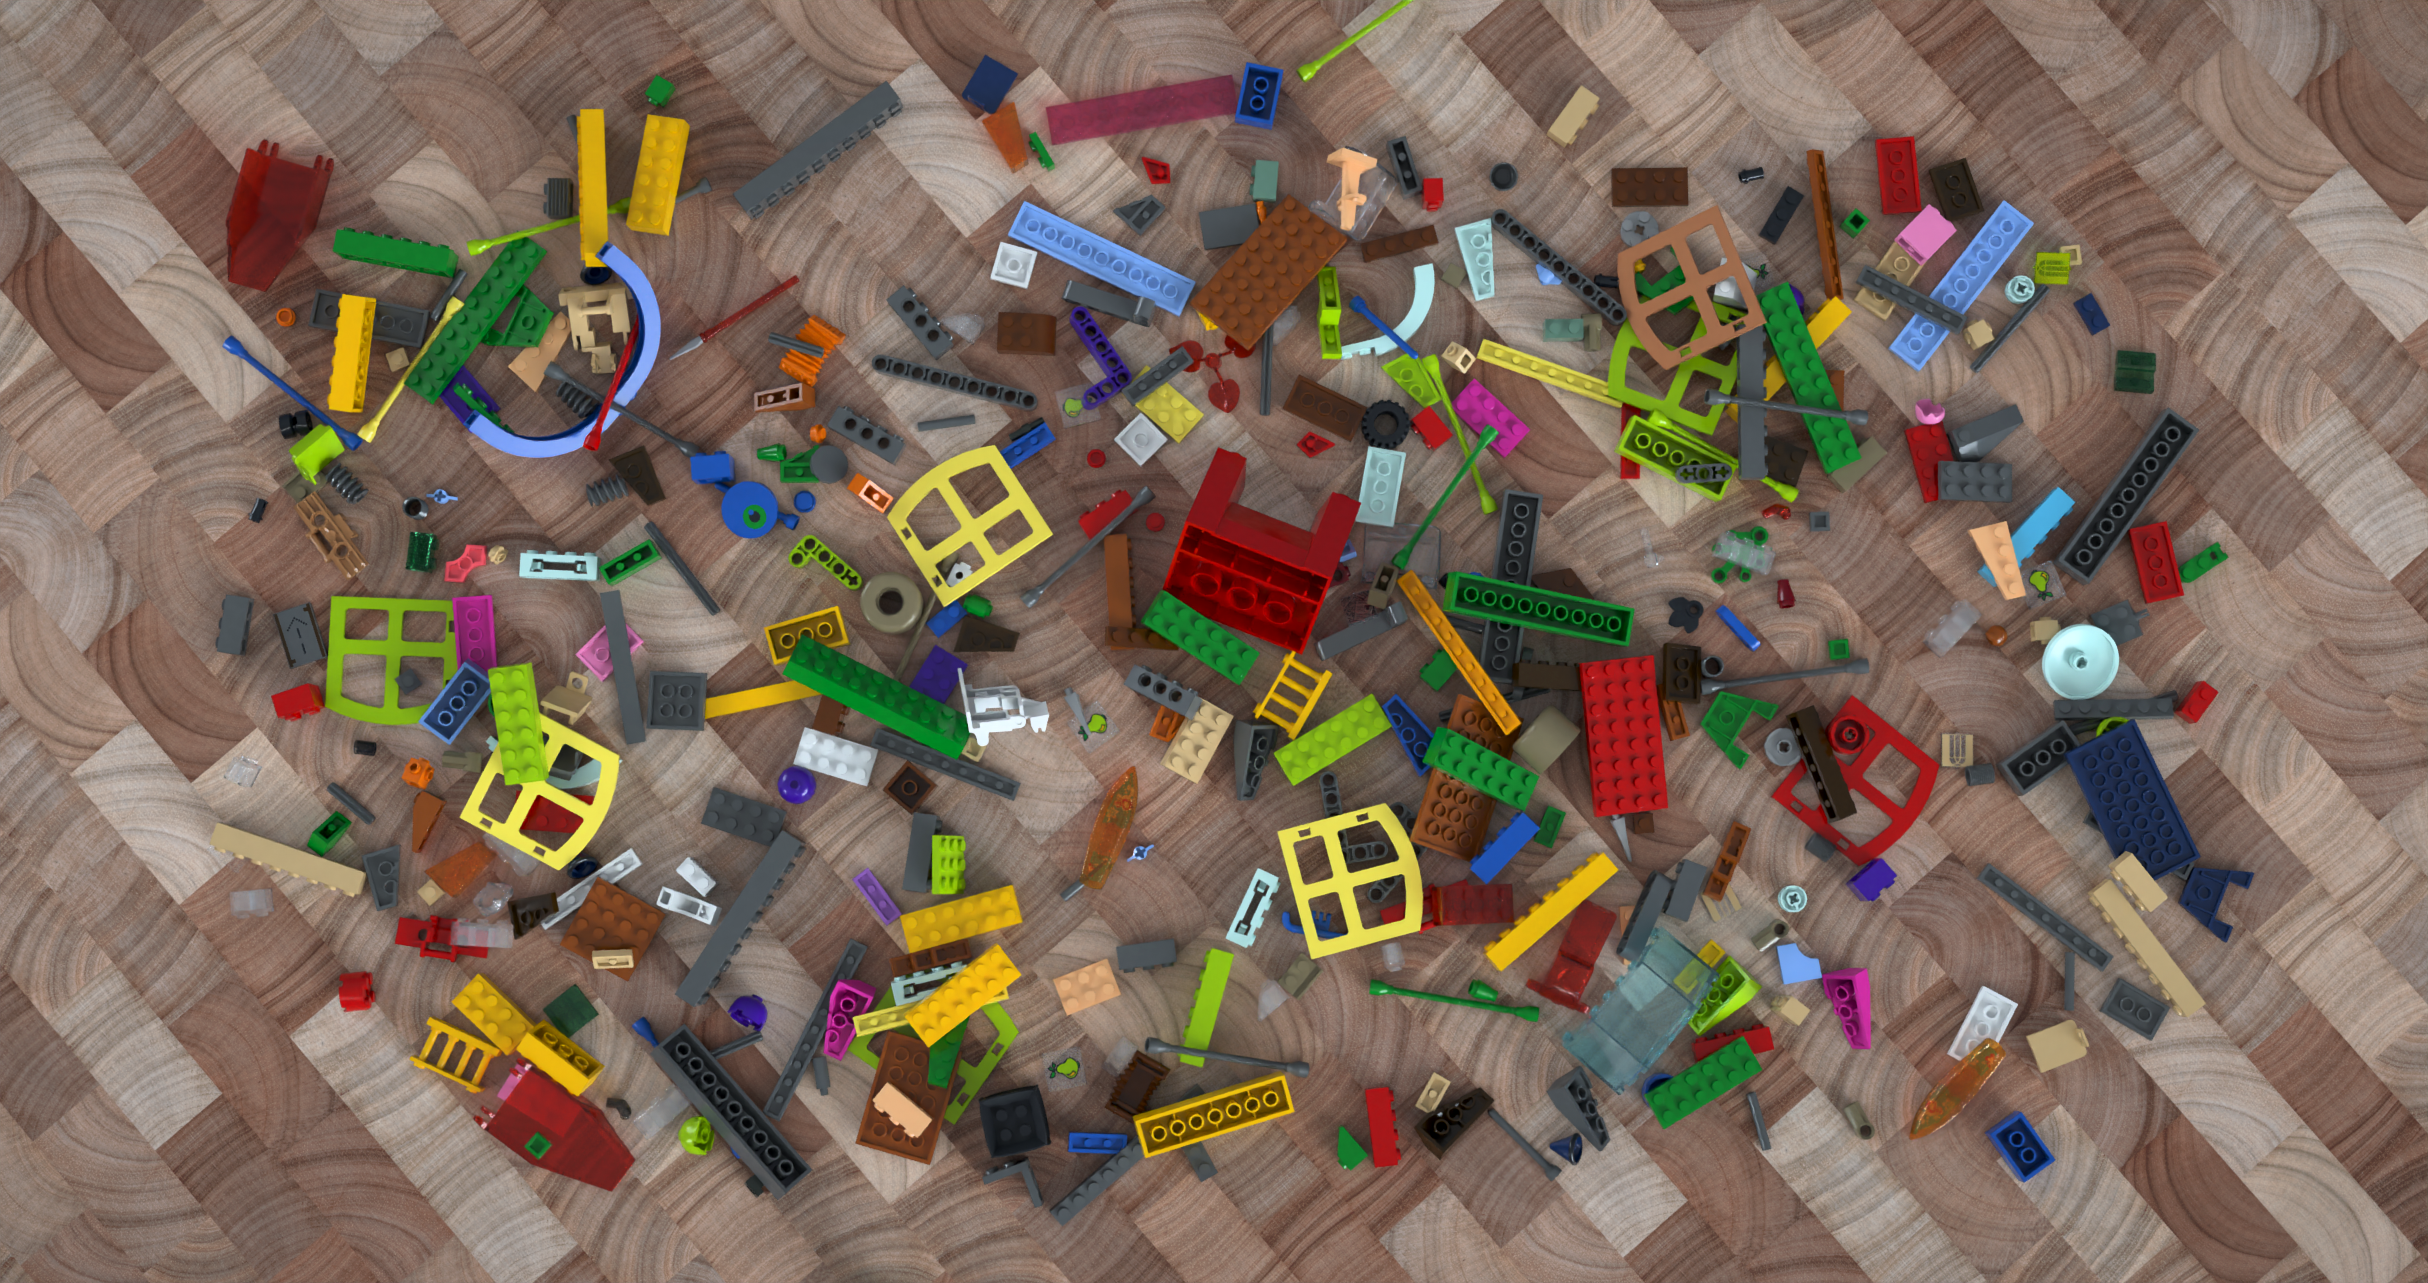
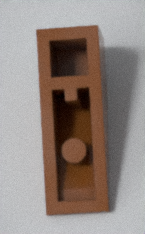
M804 383L754 393L755 412L799 411L815 407V389Z
M422 790L413 801L415 805L413 807L412 851L415 853L422 851L447 802L428 791Z

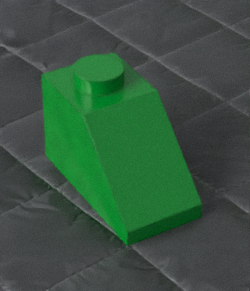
M336 811L312 832L307 846L323 857L336 845L352 822Z
M1340 1125L1338 1128L1337 1156L1340 1159L1337 1162L1344 1170L1348 1167L1351 1171L1368 1154L1348 1131Z

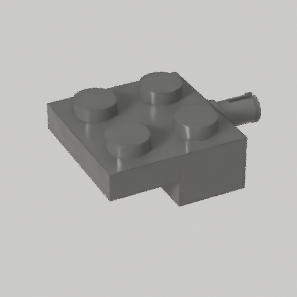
M2128 599L2091 614L2095 626L2109 634L2116 646L2142 636L2144 633L2139 620L2150 616L2147 608L2136 613Z

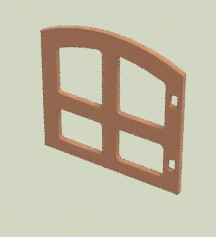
M1718 205L1618 254L1619 290L1624 309L1627 312V318L1643 347L1665 370L1671 369L1767 323ZM1709 225H1713L1727 262L1705 274H1700L1686 238ZM1672 245L1686 282L1640 304L1635 280V262ZM1734 276L1749 313L1734 322L1722 326L1708 294V288ZM1693 296L1706 326L1707 334L1670 351L1654 333L1647 322V318ZM1744 321L1746 327L1736 331L1734 326ZM1690 347L1692 353L1682 357L1680 351Z

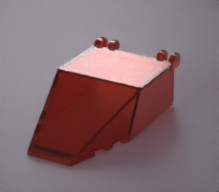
M265 139L262 140L257 151L251 148L246 149L226 218L228 282L263 292L270 288L316 229L334 168V160L329 158L325 169H321L323 156L321 155L316 157L313 168L278 159L276 156L278 155L279 143L276 142L272 145L270 155H265L269 143Z
M518 1058L516 1060L518 1065L528 1071L523 1075L517 1069L511 1067L509 1072L520 1079L519 1083L496 1114L482 1105L480 1108L482 1112L492 1118L489 1123L477 1115L473 1117V1120L530 1164L612 1192L636 1159L625 1143L619 1138L614 1127L604 1116L605 1114L581 1094L578 1097L571 1094L567 1088L554 1081L549 1074L538 1069L536 1064L532 1065ZM537 1131L553 1144L539 1160L524 1147Z

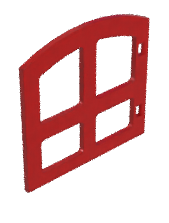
M1851 695L1824 730L1827 736V729L1835 719L1853 715L1861 718L1866 726L1874 731L1873 738L1850 766L1846 765L1838 757L1835 756L1840 766V771L1848 786V790L1855 789L1892 819V823L1875 838L1861 847H1857L1828 824L1821 803L1813 811L1792 795V789L1807 771L1803 758L1800 759L1771 797L1813 831L1837 846L1836 849L1854 864L1861 866L1889 849L1912 826L1931 794L1939 764ZM1887 744L1893 746L1920 768L1915 787L1904 808L1897 806L1863 778V773ZM1795 801L1803 808L1799 813L1790 804ZM1840 839L1849 844L1846 850L1837 843Z

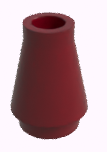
M1782 579L1777 581V604H1779V608L1794 607L1796 599L1789 580Z

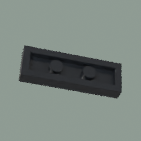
M1788 186L1758 236L1775 245L1804 195Z

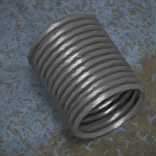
M413 496L408 497L402 505L405 515L415 520L425 518L429 511L425 501ZM419 501L421 503L420 512L417 515H411L410 506L414 502Z
M1712 655L1701 661V673L1707 678L1716 677L1724 670L1723 660L1718 656ZM1708 659H1713L1717 662L1718 671L1716 674L1707 672L1705 663Z
M1985 763L1966 766L1965 778L1968 786L1994 783L1995 772L1993 765Z
M1817 832L1810 837L1805 845L1807 851L1824 862L1830 859L1837 848L1835 844Z

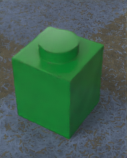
M656 75L645 95L650 104L655 107L660 105L664 108L676 88L672 83Z
M1855 208L1839 227L1854 239L1870 220Z

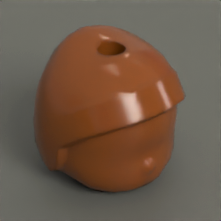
M2000 625L1992 626L1985 634L1986 639L1993 646L2003 645L2008 638L2006 630Z

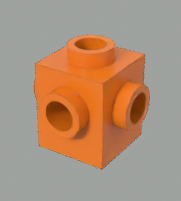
M411 757L409 763L404 768L401 778L408 785L425 790L429 781L433 778L435 769L429 764L428 760L421 757L419 759Z

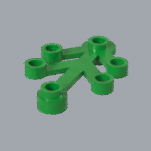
M1761 526L1754 527L1750 532L1729 530L1725 534L1728 542H1733L1736 539L1749 540L1745 545H1722L1717 543L1712 547L1714 555L1736 553L1722 568H1716L1712 571L1711 580L1714 583H1723L1727 579V573L1740 560L1741 573L1739 574V579L1742 582H1748L1751 579L1749 551L1754 546L1755 559L1752 562L1753 567L1761 569L1765 565L1763 544L1768 540V532ZM1733 533L1735 535L1734 539H1730L1728 534ZM1756 533L1761 534L1762 537L1760 540L1756 539ZM1716 546L1721 547L1720 553L1715 551ZM1756 560H1760L1762 565L1757 566L1755 564ZM1716 573L1721 574L1720 580L1715 578ZM1743 573L1748 574L1747 580L1742 578Z

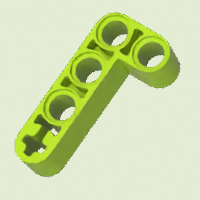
M807 535L802 538L789 554L788 560L795 568H803L814 558L850 590L858 591L863 587V578L813 535ZM814 540L815 547L807 549V541ZM824 552L830 554V558L826 562H822L820 559L821 554ZM797 554L803 556V560L799 564H795L793 561L794 556ZM840 564L844 565V572L836 574L835 567ZM848 573L853 579L858 578L856 580L858 582L857 585L853 584L850 586L851 581L846 578Z

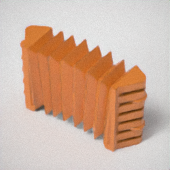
M815 314L808 319L809 324H804L805 329H799L801 334L795 335L797 340L823 347L824 354L822 358L789 349L790 352H785L787 357L782 358L779 369L786 372L787 375L789 374L810 387H813L818 380L816 373H821L819 369H823L821 364H825L824 358H829L827 354H832L831 349L836 350L835 345H841L846 337V334L842 333L838 328L828 324L824 319L818 318Z

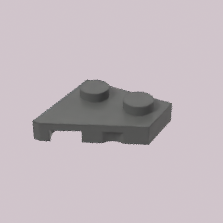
M1149 195L1142 200L1131 202L1129 205L1115 208L1113 213L1141 236L1162 214L1166 207L1153 195Z

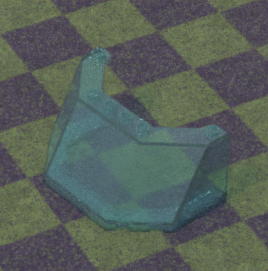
M1662 926L1653 928L1649 942L1637 960H1632L1627 966L1628 972L1624 976L1621 974L1614 982L1616 986L1612 991L1608 989L1602 996L1603 1001L1599 1006L1596 1004L1590 1010V1016L1572 1032L1568 1030L1561 1038L1563 1040L1561 1045L1618 1095L1624 1092L1625 1089L1623 1087L1626 1084L1630 1087L1640 1077L1638 1075L1639 1072L1644 1074L1650 1069L1702 1006L1701 998L1705 999L1713 988L1710 985L1712 981L1716 982L1720 977L1719 973Z

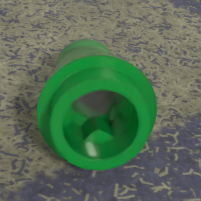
M777 443L764 448H758L757 457L759 460L781 462L786 460L787 457L786 446Z
M1473 979L1469 986L1468 994L1473 998L1494 1002L1498 996V991L1480 979Z

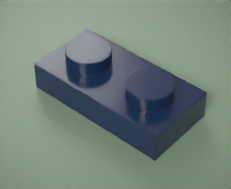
M2092 293L2073 303L2092 336L2110 326Z

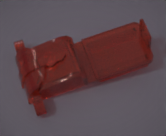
M1587 899L1583 900L1571 921L1543 982L1540 983L1529 978L1525 986L1538 992V995L1551 1000L1552 1003L1558 1006L1561 1005L1572 1011L1576 1010L1588 1015L1591 1007L1579 1000L1591 978L1594 964L1617 919L1616 913Z

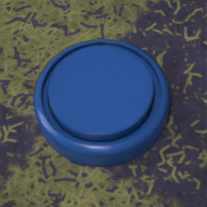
M800 491L794 497V506L799 512L808 513L816 505V499L809 491Z

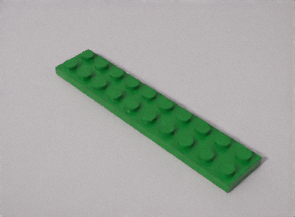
M528 237L508 242L463 302L464 306L447 323L428 351L417 363L415 369L407 377L404 384L428 402L434 404L546 255L547 251Z
M1784 282L1756 295L1767 323L1763 324V327L1796 405L1842 411L1789 283ZM1800 413L1825 474H1829L1862 458L1846 420Z

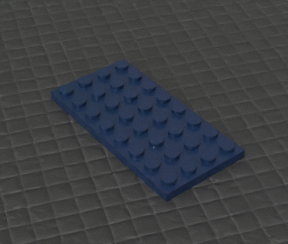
M2131 719L2064 753L2114 859H2117L2125 851L2132 853L2155 881L2201 857L2135 719Z

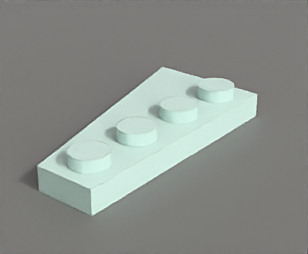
M1491 218L1455 228L1454 231L1475 301L1494 297Z

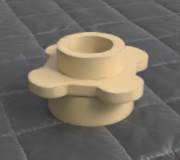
M494 546L488 554L490 561H494L495 565L504 561L508 550L504 549L503 546Z

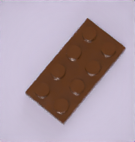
M1688 167L1612 168V207L1688 206Z
M1299 374L1282 410L1351 442L1368 407Z

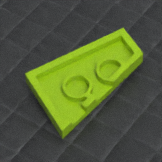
M1406 353L1381 366V369L1423 409L1442 400L1419 356L1417 359H1413Z

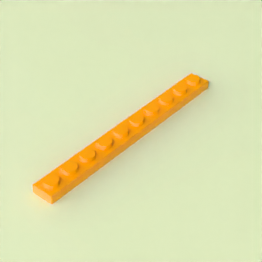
M1411 569L1397 580L1399 586L1505 735H1509L1523 724L1416 573Z

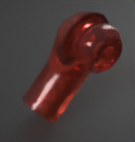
M1774 504L1761 511L1765 519L1775 514L1780 515L1784 520L1791 517L1790 508L1781 504Z

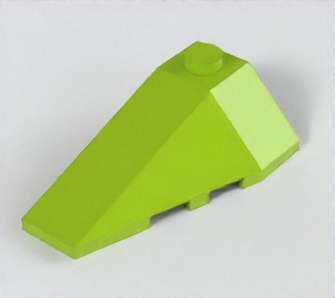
M1730 955L1716 969L1713 982L1710 986H1707L1705 990L1707 992L1702 1002L1697 1004L1688 1021V1024L1699 1036L1750 1001L1762 988V985L1754 976Z

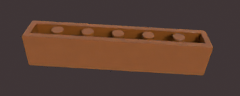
M1127 534L1105 535L1104 549L1109 626L1133 628V626H1136V615H1132V607H1135V596H1131L1130 588H1134V579L1129 575V569H1133L1132 558H1128V550H1132L1131 539H1127ZM1111 646V651L1134 650V648Z

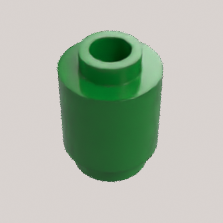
M968 594L963 608L967 609V612L984 619L986 616H990L993 606L988 599L976 594Z

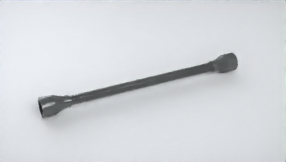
M550 361L543 373L552 379L570 383L576 389L583 391V393L585 392V394L592 398L594 397V399L596 398L602 404L605 401V396L600 393L598 394V392L596 393V391L585 386V384L583 385V383L581 384L576 379H572L558 364ZM612 401L611 409L616 412L618 411V413L620 412L626 418L633 420V422L635 421V423L637 422V424L644 428L646 427L652 433L674 444L686 457H695L700 448L692 442L683 441L680 438H674V436L667 432L665 433L659 427L652 423L650 424V422L648 423L642 417L635 415V413L633 414V412L626 408L624 409V407L622 408V406Z
M1707 389L1704 395V402L1709 405L1732 403L1840 418L1863 426L1868 421L1867 410L1838 411L1730 396L1715 389Z
M1147 486L1143 487L1131 502V505L1114 518L1109 525L1105 526L1100 533L1096 534L1091 541L1087 542L1080 551L1078 550L1076 554L1070 557L1067 562L1061 565L1043 583L1026 591L1020 597L1025 605L1029 608L1033 607L1052 582L1054 583L1056 579L1062 576L1076 561L1080 560L1085 553L1098 544L1105 535L1107 536L1120 522L1124 521L1129 514L1141 506L1150 503L1156 497L1155 494Z
M1867 658L1841 666L1734 679L1732 681L1704 679L1701 680L1700 693L1701 695H1706L1732 686H1746L1756 683L1761 684V682L1768 683L1841 672L1866 674L1869 673V662Z
M1147 1037L1145 1041V1052L1147 1053L1173 1052L1284 1070L1306 1078L1309 1074V1063L1307 1062L1282 1063L1171 1045L1153 1037Z

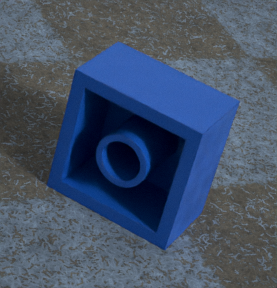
M726 451L714 452L715 455L696 453L695 457H690L692 480L698 485L736 481L734 458L730 454H726Z

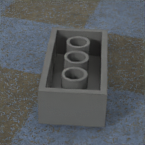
M2060 720L1995 765L2016 795L2024 796L2068 765L2064 753L2081 744L2064 720Z
M914 812L903 890L928 893L929 889H932V835H937L942 830L943 821L940 820V816Z

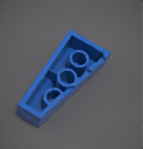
M1395 694L1381 708L1391 723L1392 729L1418 777H1420L1431 767L1422 761L1434 734L1406 703Z
M1523 811L1517 812L1510 819L1511 823L1507 827L1503 826L1496 834L1498 837L1493 842L1490 840L1483 847L1485 851L1480 856L1478 854L1475 855L1470 861L1472 865L1469 868L1485 884H1488L1540 829Z

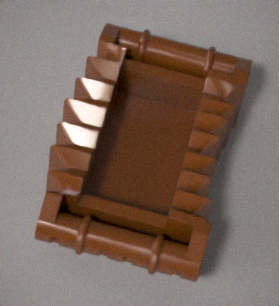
M1138 1050L1132 1058L1133 1063H1128L1129 1068H1124L1125 1074H1119L1121 1080H1116L1117 1086H1113L1115 1092L1110 1094L1112 1098L1108 1100L1104 1107L1134 1124L1132 1116L1146 1111L1144 1106L1148 1105L1146 1100H1150L1149 1095H1153V1090H1157L1156 1086H1160L1159 1081L1165 1080L1171 1070Z

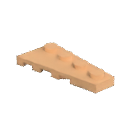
M560 311L549 323L539 346L526 347L508 366L536 393L539 391L543 380L547 377L543 374L550 361H556L560 350L564 347L572 333L570 319Z
M2007 521L1968 530L1969 535L1976 543L1975 546L1982 554L1986 566L1993 574L1994 580L2005 600L2026 596Z

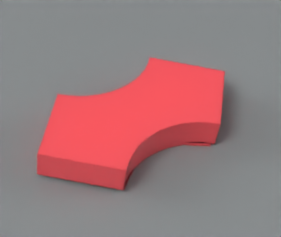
M467 544L465 552L460 558L455 561L446 562L444 581L465 583L466 577L472 569L486 565L487 546Z

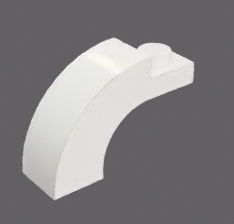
M664 886L656 903L658 906L684 914L712 926H716L722 908L715 904Z

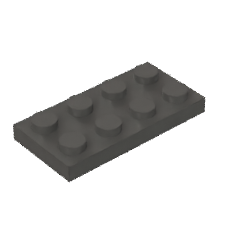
M1939 461L1938 500L2012 502V464Z
M713 787L701 824L771 847L781 832L787 811Z

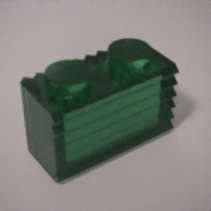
M410 532L405 569L432 574V570L436 569L437 559L434 558L435 550L439 549L437 535Z

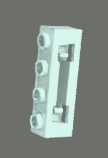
M527 550V553H521L519 576L537 579L600 581L599 567H601V558L597 557L596 553H584V556H577L576 552H565V555H557L556 551H546V554H538L536 550ZM536 560H542L546 563L577 564V571L587 572V574H577L575 571L544 570V564L541 562L537 563ZM578 562H586V565L578 564ZM534 570H543L542 572H534Z
M1257 868L1226 935V939L1245 948L1248 945L1252 946L1256 935L1253 933L1256 927L1260 929L1264 920L1261 917L1263 911H1268L1273 901L1269 898L1272 892H1277L1281 884L1278 882L1279 877ZM1259 879L1261 882L1257 891L1263 893L1266 885L1269 888L1266 895L1262 896L1250 922V930L1247 935H1244L1248 926L1241 923L1238 931L1234 932L1239 920H1243L1255 894L1253 890Z
M962 961L951 963V967L948 968L938 966L932 968V972L925 973L922 970L914 972L912 977L906 978L905 975L894 977L891 986L896 1006L923 1000L940 987L936 986L920 990L915 995L905 997L904 995L913 994L914 988L913 985L908 987L903 985L911 983L916 985L945 978L947 974L958 973L967 966V963L963 964Z

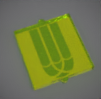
M2036 252V264L2033 267L2035 270L2034 284L2068 285L2069 271L2072 270L2070 267L2071 253Z

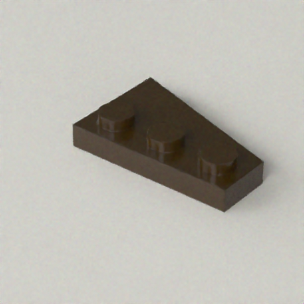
M644 445L609 459L610 463L648 506L666 499Z
M965 615L954 652H1014L1020 632Z
M555 892L507 902L515 939H520L559 911Z

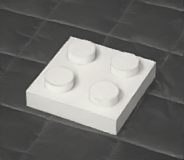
M1000 242L990 279L1028 289L1037 252Z
M1140 413L1114 441L1142 467L1168 439Z

